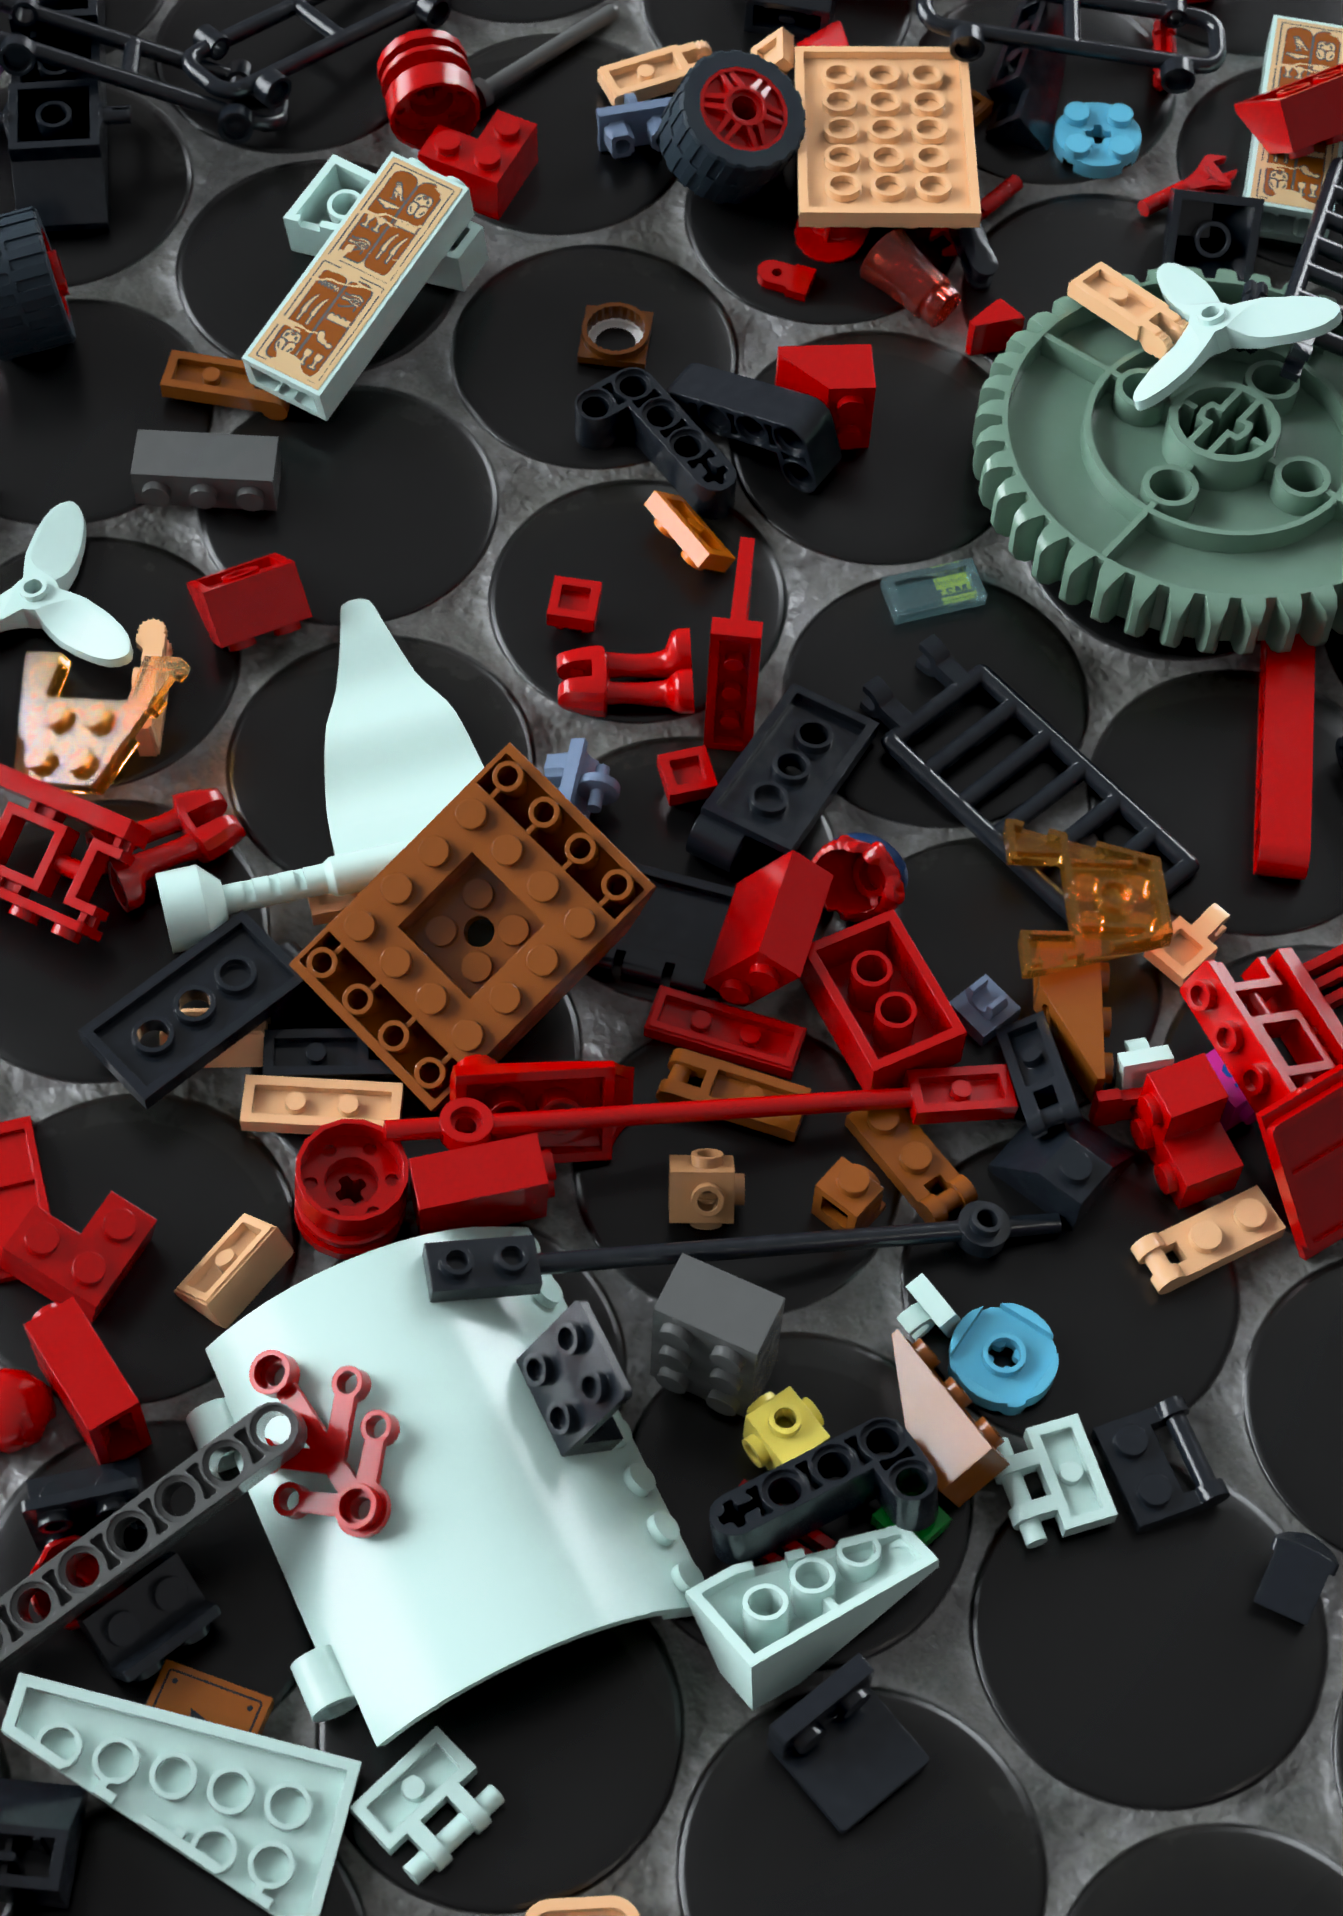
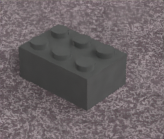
M682 1253L653 1308L650 1375L656 1377V1381L671 1392L684 1394L687 1391L705 1399L707 1405L720 1414L726 1416L738 1414L745 1417L748 1407L761 1396L775 1368L785 1298Z

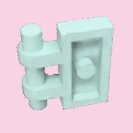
M1078 1413L1026 1428L1023 1438L1028 1448L1027 1451L1014 1454L1009 1439L1002 1437L1005 1442L997 1449L1010 1465L994 1479L996 1484L1003 1485L1011 1505L1008 1516L1013 1529L1021 1531L1027 1548H1035L1048 1541L1041 1522L1053 1517L1056 1519L1062 1537L1115 1522L1118 1515ZM1037 1472L1046 1496L1032 1500L1023 1476Z
M436 1726L349 1808L355 1819L390 1856L407 1840L418 1849L419 1852L403 1866V1869L419 1885L434 1869L440 1873L453 1860L451 1853L473 1832L479 1835L492 1823L490 1815L505 1802V1799L491 1784L475 1798L463 1788L477 1774V1767ZM448 1802L458 1815L434 1836L424 1824Z

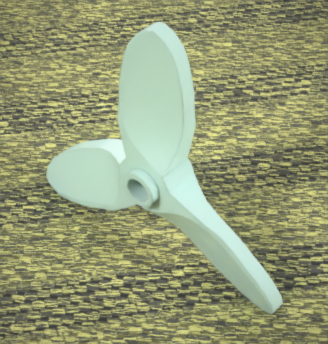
M1165 263L1159 267L1156 273L1160 291L1169 308L1179 314L1182 319L1185 318V321L1189 322L1177 343L1150 369L1137 386L1133 395L1135 407L1138 411H1142L1159 403L1185 383L1210 357L1228 351L1231 348L1265 349L1301 342L1327 334L1341 323V308L1332 300L1313 296L1262 297L1233 305L1220 303L1217 295L1207 282L1192 270L1175 263Z
M72 501L60 503L47 513L33 535L26 551L23 578L12 588L0 595V632L19 628H42L58 646L81 659L110 668L124 666L133 659V649L127 632L108 612L89 599L68 591L79 572L85 552L87 530L86 522L79 506Z

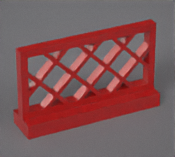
M740 537L730 618L712 617L703 743L706 748L742 752L754 736L763 622L749 620L755 538Z

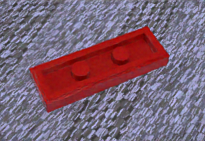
M663 985L659 986L644 1026L645 1037L789 1080L793 1077L807 1035V1028Z

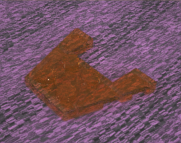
M27 651L24 659L14 769L66 792L76 794L104 795L140 744L135 739L136 735L148 718L159 717L168 704L163 697L175 680L183 683L191 669L181 657L144 656L126 701L61 698L59 695L72 662L61 652Z
M1006 818L1003 837L1007 865L1057 866L1060 868L1069 931L1020 930L1017 944L1022 979H1031L1170 946L1173 927L1160 857L1097 841L1095 847L1068 841L1066 832L1049 828L1047 835L1023 829L1024 821Z

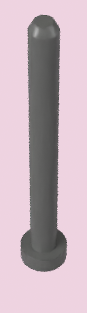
M608 4L488 79L484 80L481 77L473 79L480 102V110L491 106L494 103V95L617 20L620 14L619 8L614 4Z

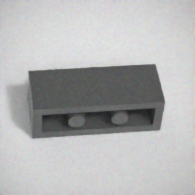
M138 429L130 473L135 501L138 504H149L152 506L176 505L195 506L202 509L214 507L244 509L247 511H277L283 467L279 437Z

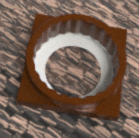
M621 302L604 303L599 306L587 305L582 322L577 362L621 368L638 367L645 370L654 312L640 311L630 304ZM622 328L634 336L636 344L634 347L621 351H611L597 346L595 341L597 336L606 329Z

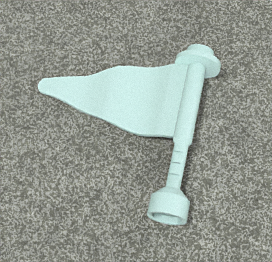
M360 598L349 600L341 605L340 649L337 686L326 725L324 750L326 811L335 856L328 857L322 864L222 885L221 880L196 864L155 873L173 954L187 951L227 922L229 915L237 914L242 910L246 912L252 909H260L324 894H332L339 897L361 892L484 768L463 723L453 707L414 671L370 600Z

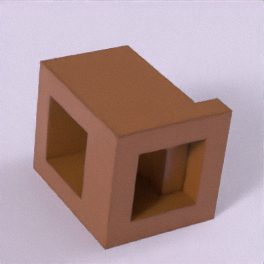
M842 1156L815 1185L811 1213L833 1230L869 1227L886 1209V1203L882 1201L884 1188L880 1185L878 1178L872 1171L865 1166L852 1164ZM834 1204L837 1208H839L846 1215H848V1217L846 1218L843 1214H841L839 1211L833 1208L832 1205Z

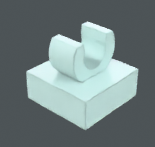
M1145 1037L1125 1040L1124 1047L1126 1052L1117 1053L1115 1088L1124 1090L1143 1087L1147 1073L1174 1064V1056L1168 1044L1150 1047Z
M921 1273L905 1286L917 1300V1303L905 1309L896 1319L915 1341L919 1337L922 1338L935 1324L949 1338L953 1335L961 1318L927 1277Z

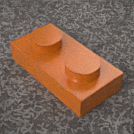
M655 490L645 502V507L656 518L654 521L656 528L668 538L676 541L683 549L681 552L682 558L696 570L703 571L708 569L725 573L736 559L682 496Z

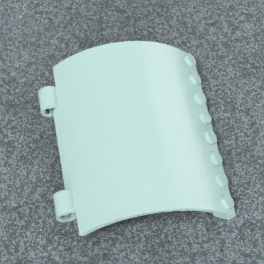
M488 1226L451 1229L409 1238L363 1253L319 1272L265 1302L226 1330L205 1349L225 1397L203 1403L187 1415L186 1423L198 1451L258 1406L267 1402L280 1403L278 1398H271L257 1392L249 1380V1369L252 1361L261 1352L271 1349L285 1353L296 1360L300 1369L298 1385L327 1430L334 1400L331 1383L335 1372L343 1366L350 1365L365 1371L369 1375L371 1389L368 1396L357 1403L347 1462L356 1476L365 1441L360 1432V1424L363 1417L368 1412L379 1409L394 1415L399 1421L400 1433L397 1440L392 1445L386 1447L380 1485L389 1494L391 1513L385 1527L372 1537L356 1538L346 1534L339 1527L336 1517L307 1514L301 1519H291L280 1515L275 1510L273 1505L274 1493L285 1482H295L303 1485L311 1492L338 1493L325 1474L280 1469L248 1490L315 1646V1649L297 1658L290 1667L314 1722L328 1721L347 1713L359 1705L377 1747L387 1745L420 1719L474 1686L555 1647L607 1628L661 1615L663 1620L693 1616L690 1606L686 1601L685 1591L704 1581L702 1572L695 1565L680 1535V1529L676 1520L670 1515L658 1491L655 1477L646 1466L632 1438L631 1429L622 1418L619 1410L612 1416L624 1439L611 1451L562 1457L516 1362L568 1308L563 1298L562 1289L554 1280L552 1274L541 1275L542 1287L540 1294L430 1302L422 1256L424 1243L532 1235L528 1227ZM534 1237L537 1253H541L540 1245ZM281 1368L276 1373V1386L282 1381L285 1368ZM356 1375L351 1376L346 1382L345 1389L347 1394L356 1388ZM277 1416L271 1419L265 1428V1438L276 1441L279 1444L284 1443L291 1432L289 1419L286 1416ZM385 1419L378 1421L374 1427L376 1438L382 1436L385 1432ZM238 1450L225 1453L218 1463V1472L237 1466L241 1473L243 1468L241 1453ZM297 1491L293 1492L288 1498L287 1505L289 1510H292L298 1504L299 1495ZM370 1500L364 1501L359 1507L361 1520L365 1519L370 1511Z

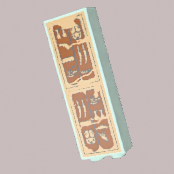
M1274 15L1265 49L1259 94L1343 63V26ZM1252 133L1243 196L1265 199L1259 237L1302 244L1330 162L1336 157L1342 158L1343 141L1326 145L1324 140L1314 144L1315 152L1300 158L1289 159L1288 153L1269 154ZM1326 229L1325 231V238H1328V234L1330 231L1328 229Z
M391 152L242 356L249 382L328 421L473 218L474 211L469 187L456 177H445L428 169L424 163L415 158L407 159Z

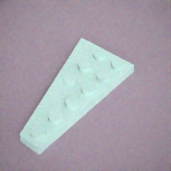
M19 1672L1 1727L3 1735L272 1916L321 1915L348 1817L349 1807L351 1806L362 1766L361 1761Z

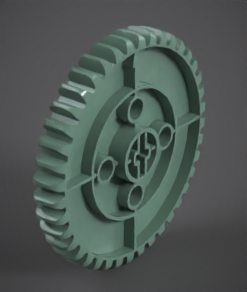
M1186 267L1207 282L1217 295L1220 303L1233 305L1241 302L1246 282L1238 281L1234 270L1219 268L1215 278H1204L1201 269ZM1159 268L1149 269L1146 282L1141 283L1134 275L1122 274L1165 302L1157 281L1156 273ZM1255 273L1250 278V280L1253 279L1257 283L1264 281L1269 288L1267 297H1284L1288 283L1279 290L1271 287V278L1267 275ZM1319 295L1323 298H1327L1337 303V300L1332 297H1329L1327 295ZM1062 296L1054 301L1052 313L1048 311L1037 312L1029 319L1026 330L1015 332L1006 344L1005 353L998 354L992 363L989 378L986 379L981 388L972 435L974 449L972 466L975 478L980 481L978 493L982 505L992 511L990 521L995 532L1004 537H1010L1008 551L1011 555L1023 562L1034 560L1031 576L1037 582L1049 585L1060 580L1061 587L1058 597L1060 600L1068 605H1078L1087 599L1093 603L1090 618L1100 623L1109 622L1116 615L1126 619L1124 625L1125 634L1137 638L1143 636L1148 628L1160 631V643L1173 648L1180 645L1183 636L1195 638L1196 648L1200 652L1211 654L1217 651L1219 641H1230L1233 651L1239 655H1253L1256 642L1263 640L1266 641L1270 650L1274 652H1291L1296 634H1300L1308 645L1319 646L1326 644L1331 628L1338 634L1343 635V357L1313 345L1311 356L1305 362L1296 383L1279 376L1291 344L1258 349L1253 354H1249L1246 351L1238 352L1235 348H1231L1228 351L1210 357L1185 383L1168 397L1148 409L1138 411L1133 400L1134 392L1159 359L1145 352L1139 339L1137 341L1132 339L1069 296ZM1338 325L1330 332L1343 337V326Z

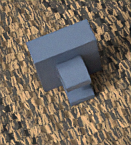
M987 974L950 1001L967 1033L981 1047L997 1035L996 1029L1016 1021L1021 1011V1007Z

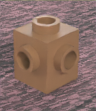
M711 1148L696 1149L691 1152V1155H669V1223H690L691 1227L701 1230H713L720 1228L722 1224H734V1205H744L745 1174L735 1173L733 1155H723L722 1151Z

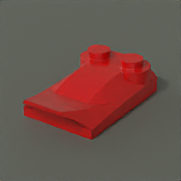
M475 1054L466 1056L453 1066L450 1077V1101L458 1098H473L484 1103L492 1113L633 1105L634 1067L624 1066L614 1061L497 1063L495 1059L487 1055ZM625 1127L532 1133H537L541 1150L551 1149L554 1163L612 1160V1146ZM466 1129L458 1130L462 1133H472ZM532 1133L492 1135L490 1142Z

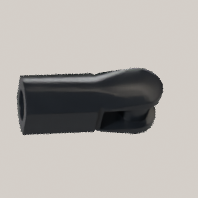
M981 221L980 228H948L957 255L961 259L960 262L966 282L975 290L987 289L991 285L993 275L997 271L998 261L988 244L989 241Z

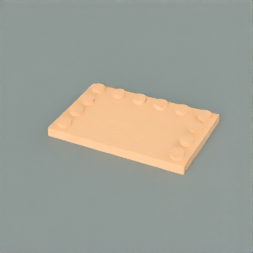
M795 46V89L799 91L802 98V106L806 113L804 123L806 128L805 135L802 141H800V147L797 150L799 227H860L865 229L872 227H904L908 229L918 227L980 228L981 206L969 62H961L953 58L950 53V47Z

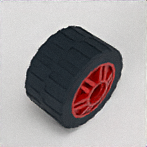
M721 50L713 52L708 57L704 56L699 59L694 67L688 70L661 116L662 122L658 130V136L660 137L659 146L670 172L674 173L678 181L685 188L688 187L695 195L701 198L705 197L715 203L742 204L744 201H753L759 198L763 192H767L800 147L799 143L805 135L806 128L804 123L806 113L802 106V98L799 91H796L791 79L786 74L784 75L778 69V66L771 61L768 62L759 55L744 53L741 50L727 52Z
M30 206L0 214V360L5 362L74 343L76 339L75 329L66 295H70L58 253L56 249H51L37 209Z

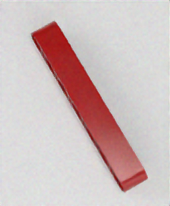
M1300 634L1295 635L1291 652H1274L1270 650L1265 640L1261 641L1253 875L1305 880L1311 853L1316 646L1308 645Z

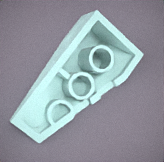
M895 1525L841 1538L835 1548L805 1555L803 1548L784 1552L785 1560L757 1567L753 1566L752 1560L734 1564L685 1591V1596L719 1672L754 1711L804 1681L939 1567V1559L912 1531L903 1530Z

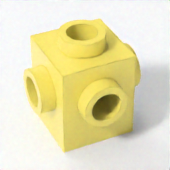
M789 1386L777 1395H774L773 1392L763 1394L748 1407L747 1415L745 1416L742 1445L751 1461L757 1467L762 1468L766 1466L770 1471L829 1441L831 1436L823 1428L824 1420L816 1405L807 1397L800 1399L792 1387Z

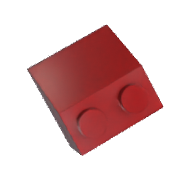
M872 345L778 346L775 385L811 395L822 401L832 414L841 449L869 448L876 393Z
M276 552L186 583L212 642L220 648L228 647L230 652L253 646L257 643L256 636L273 631L274 636L294 632L302 628L300 621L313 617L295 561Z

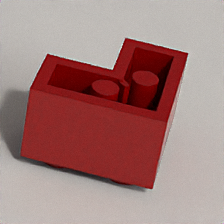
M497 110L478 139L438 124L418 152V160L434 172L445 177L453 176L461 180L469 187L473 211L499 221L538 163L537 124Z
M1205 1053L1147 1073L1132 1121L1130 1122L1131 1134L1140 1150H1147L1155 1165L1154 1175L1159 1188L1164 1194L1171 1195L1178 1210L1234 1189L1244 1167L1241 1158L1220 1122L1229 1096Z
M111 1191L80 1234L34 1204L4 1245L0 1268L53 1302L62 1303L73 1296L92 1325L151 1241L157 1219Z

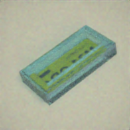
M972 558L887 576L881 579L880 588L895 625L977 607L986 603L987 594Z

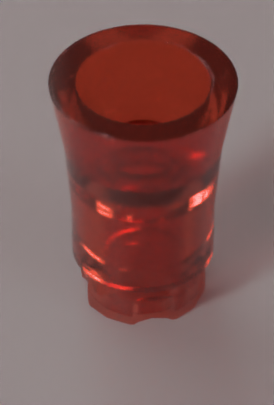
M901 228L892 230L881 238L870 250L860 269V277L888 294L917 319L922 318L933 328L944 323L960 303L961 296L950 285V280L920 252Z

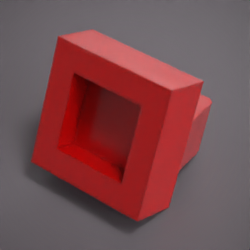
M555 575L546 614L547 625L555 626V628L562 630L570 628L582 630L583 633L594 632L602 597V582Z
M705 745L657 755V768L669 806L709 798L717 787L718 783Z

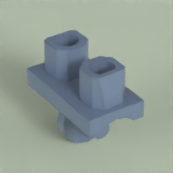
M632 92L624 94V104L597 108V145L599 151H610L614 158L628 157L635 151L636 146L651 144V147L657 152L661 151L659 146L660 137L658 136L659 125L662 122L661 116L672 97L637 102L636 95Z
M571 738L568 752L547 754L544 766L545 777L555 787H559V791L589 820L591 812L599 813L602 805L612 804L618 800L621 787L615 778L609 776L610 767L600 764L599 761L587 753L588 742L586 738Z

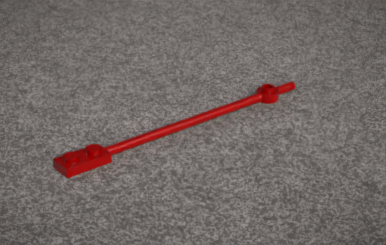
M1007 1064L906 1070L902 1081L903 1087L822 1093L492 1113L479 1100L458 1098L450 1101L443 1107L440 1117L384 1120L383 1130L385 1142L440 1139L447 1149L453 1150L488 1143L492 1135L902 1108H909L913 1125L1013 1119L1018 1109V1103ZM466 1129L472 1133H462L458 1130Z

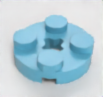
M1075 101L1066 105L1064 114L1056 123L1053 150L1061 163L1064 157L1067 162L1074 165L1073 172L1081 176L1095 179L1111 178L1121 174L1123 167L1130 164V162L1131 166L1138 158L1142 135L1138 123L1133 119V110L1129 106L1122 103L1111 105L1101 102L1082 103ZM1092 137L1102 138L1103 143H1094Z
M1001 1303L1000 1307H990L983 1310V1306L966 1314L953 1332L948 1350V1375L956 1380L974 1404L988 1410L999 1411L1004 1415H1017L1026 1407L1040 1401L1053 1384L1059 1365L1058 1353L1053 1342L1054 1335L1049 1325L1038 1314L1021 1305ZM1005 1347H1008L1014 1351L1011 1360L1016 1365L1013 1367H999L993 1363L994 1358L988 1352L991 1349L1001 1352Z

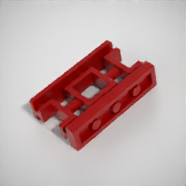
M0 763V788L31 801L28 808L9 801L0 819V899L12 904L8 912L9 914L36 926L40 917L54 922L50 932L79 944L82 936H86L100 942L103 933L98 931L97 928L100 921L106 922L109 913L89 902L110 857L132 866L135 857L132 855L135 846L144 850L152 831L130 818ZM65 818H71L115 837V840L110 845L93 837L83 860L80 861L70 855L81 833L64 825ZM26 821L54 833L34 878L5 866ZM61 875L73 879L63 903L81 912L78 919L75 920L28 899L31 891L33 890L51 898Z
M1292 947L1277 949L1268 960L1265 956L1257 957L1242 973L1241 977L1244 981L1241 982L1234 981L1223 962H1216L1214 959L1205 960L1180 987V994L1255 1113H1258L1335 1066L1343 1064V1025ZM1271 1038H1281L1297 1065L1288 1066Z

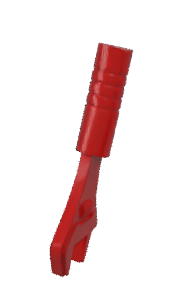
M1205 155L1198 168L1189 177L1140 200L1137 204L1138 211L1143 217H1147L1167 207L1171 188L1194 191L1230 189L1232 185L1230 182L1235 179L1238 170L1235 169L1223 174L1217 166L1224 164L1227 157L1225 155Z
M1012 174L980 200V221L987 218L1023 188V183L1017 175ZM935 227L929 236V242L931 243L944 235L951 245L943 249L942 255H957L948 228Z

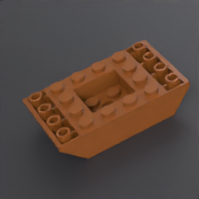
M509 742L288 965L429 1110L434 1112L450 1101V1077L453 1066L466 1056L475 1054L487 1055L498 1063L629 931L657 887ZM477 920H490L494 926L492 940L482 947L472 946L468 940L469 927Z

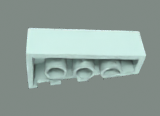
M333 154L283 217L291 251L316 256L375 174ZM470 220L426 283L464 292L489 260L483 226Z

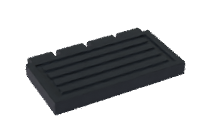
M632 862L657 888L629 931L593 968L612 972L616 959L623 960L621 975L661 985L665 972L673 973L670 988L705 997L708 985L703 983L735 888Z

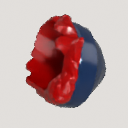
M866 833L842 835L824 845L811 860L834 875L823 908H826L828 912L836 911L843 921L860 922L892 909L895 910L905 899V891L908 885L906 864L895 848L879 837Z

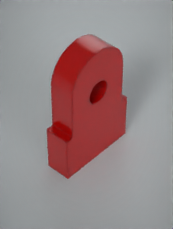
M766 260L758 266L757 281L766 289L784 293L785 297L805 302L816 278L817 269L800 264L794 266L777 260Z
M1143 1087L1095 1091L1088 1115L1090 1122L1095 1126L1115 1124L1116 1121L1132 1119Z

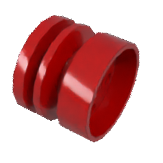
M429 28L414 30L395 38L382 50L377 62L378 80L386 102V111L391 130L400 142L411 148L421 149L438 124L469 135L475 129L480 118V102L475 84L471 79V69L468 64L466 51L458 38L441 30Z
M340 1119L322 1125L304 1140L296 1156L294 1219L302 1237L318 1252L336 1259H351L371 1250L389 1245L397 1238L405 1221L409 1169L408 1158L401 1142H385L383 1127L365 1119Z

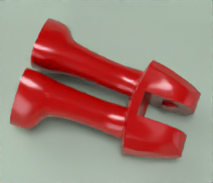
M690 628L673 630L665 649L653 653L605 652L603 646L595 645L565 651L556 656L557 674L559 678L564 680L558 686V706L562 709L583 715L606 717L609 705L635 704L669 708L679 714H695ZM621 677L665 679L652 682L610 681V679Z
M218 788L192 790L172 795L173 809L159 816L137 821V823L152 831L147 844L179 832L181 837L132 854L135 857L132 866L110 857L103 874H109L115 896L127 913L139 908L144 903L146 883L155 876V873L196 859L200 862L208 863L228 852L244 839L246 831L236 816L223 815L228 805ZM94 828L85 834L88 847L93 837L110 845L115 840V837Z

